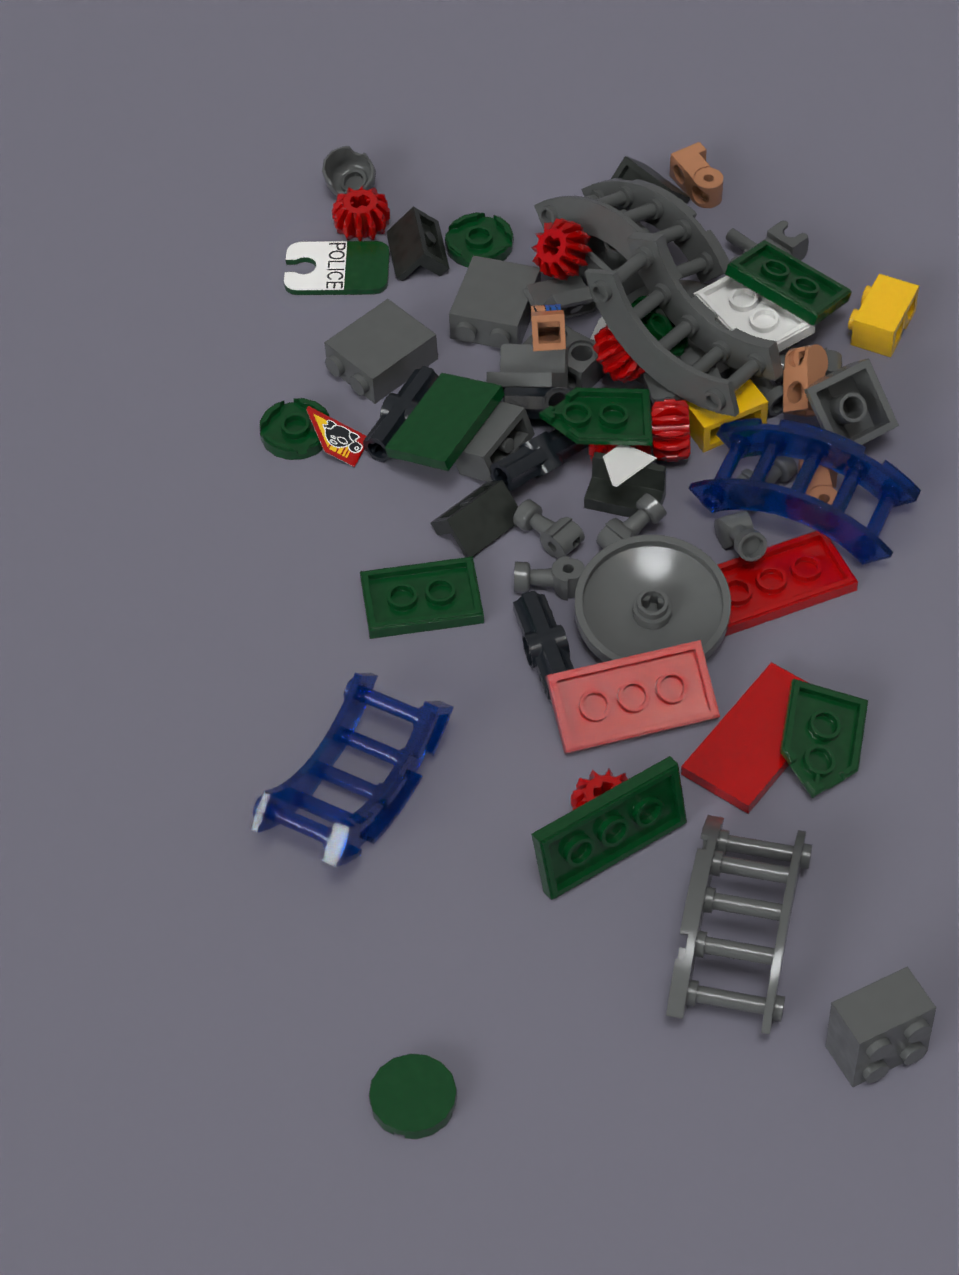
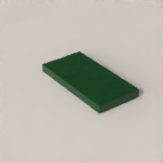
M671 756L531 834L543 892L550 900L557 898L687 823L679 766Z

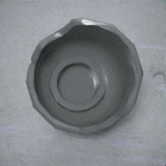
M342 146L332 150L323 160L322 173L326 185L336 196L341 193L346 194L348 187L353 190H359L363 185L365 190H369L375 184L376 170L366 153L360 154L353 151L350 146Z

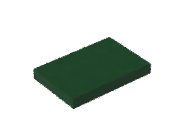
M763 240L730 262L725 272V275L812 326L817 325L846 304L852 293L851 289L766 240Z
M441 373L385 446L388 457L449 471L504 397L505 393L502 385Z
M473 556L360 571L370 639L484 624V613Z

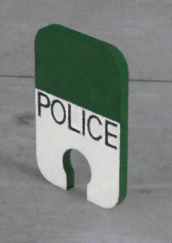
M380 241L296 242L291 244L286 252V265L308 262L314 264L316 268L308 274L285 272V290L292 295H371L382 293L388 286L389 247Z

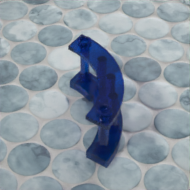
M752 418L721 424L716 435L729 450L715 478L691 483L688 488L711 513L727 510H751L789 518L831 538L850 552L862 565L892 556L893 551L879 538L893 507L917 501L921 492L920 488L897 467L887 460L881 464L864 454L866 447L831 431L804 423L781 420L779 425L762 424L761 418ZM761 456L750 479L732 478L742 458ZM778 456L804 460L791 488L765 482ZM819 465L845 476L832 505L805 494ZM858 484L879 500L867 527L845 513Z
M355 673L354 677L349 680L345 687L344 702L334 722L311 757L287 781L277 787L263 791V794L257 799L253 808L254 821L251 830L258 833L281 824L322 842L325 848L322 861L338 867L356 859L362 853L360 847L366 841L374 844L391 826L411 798L423 777L416 772L426 753L434 756L454 706L441 701H424L423 706L416 708L373 690L378 675L373 673ZM366 705L413 723L414 729L405 748L398 750L355 732ZM349 746L394 765L383 783L375 785L335 768L333 765L343 753L345 747ZM324 780L369 800L360 809L350 813L312 795ZM298 809H302L332 822L334 825L327 827L295 812Z

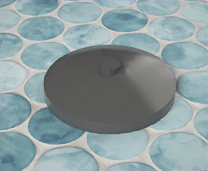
M655 534L638 535L619 540L597 553L586 565L580 575L575 591V619L583 641L603 662L701 640L704 656L707 660L719 647L727 632L731 613V595L728 583L721 569L710 556L698 547L675 537Z

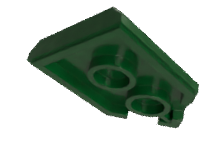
M576 387L565 395V399L554 407L552 405L548 406L539 413L540 418L576 444L652 446L649 389Z
M792 679L780 753L811 797L814 798L858 772L868 700Z

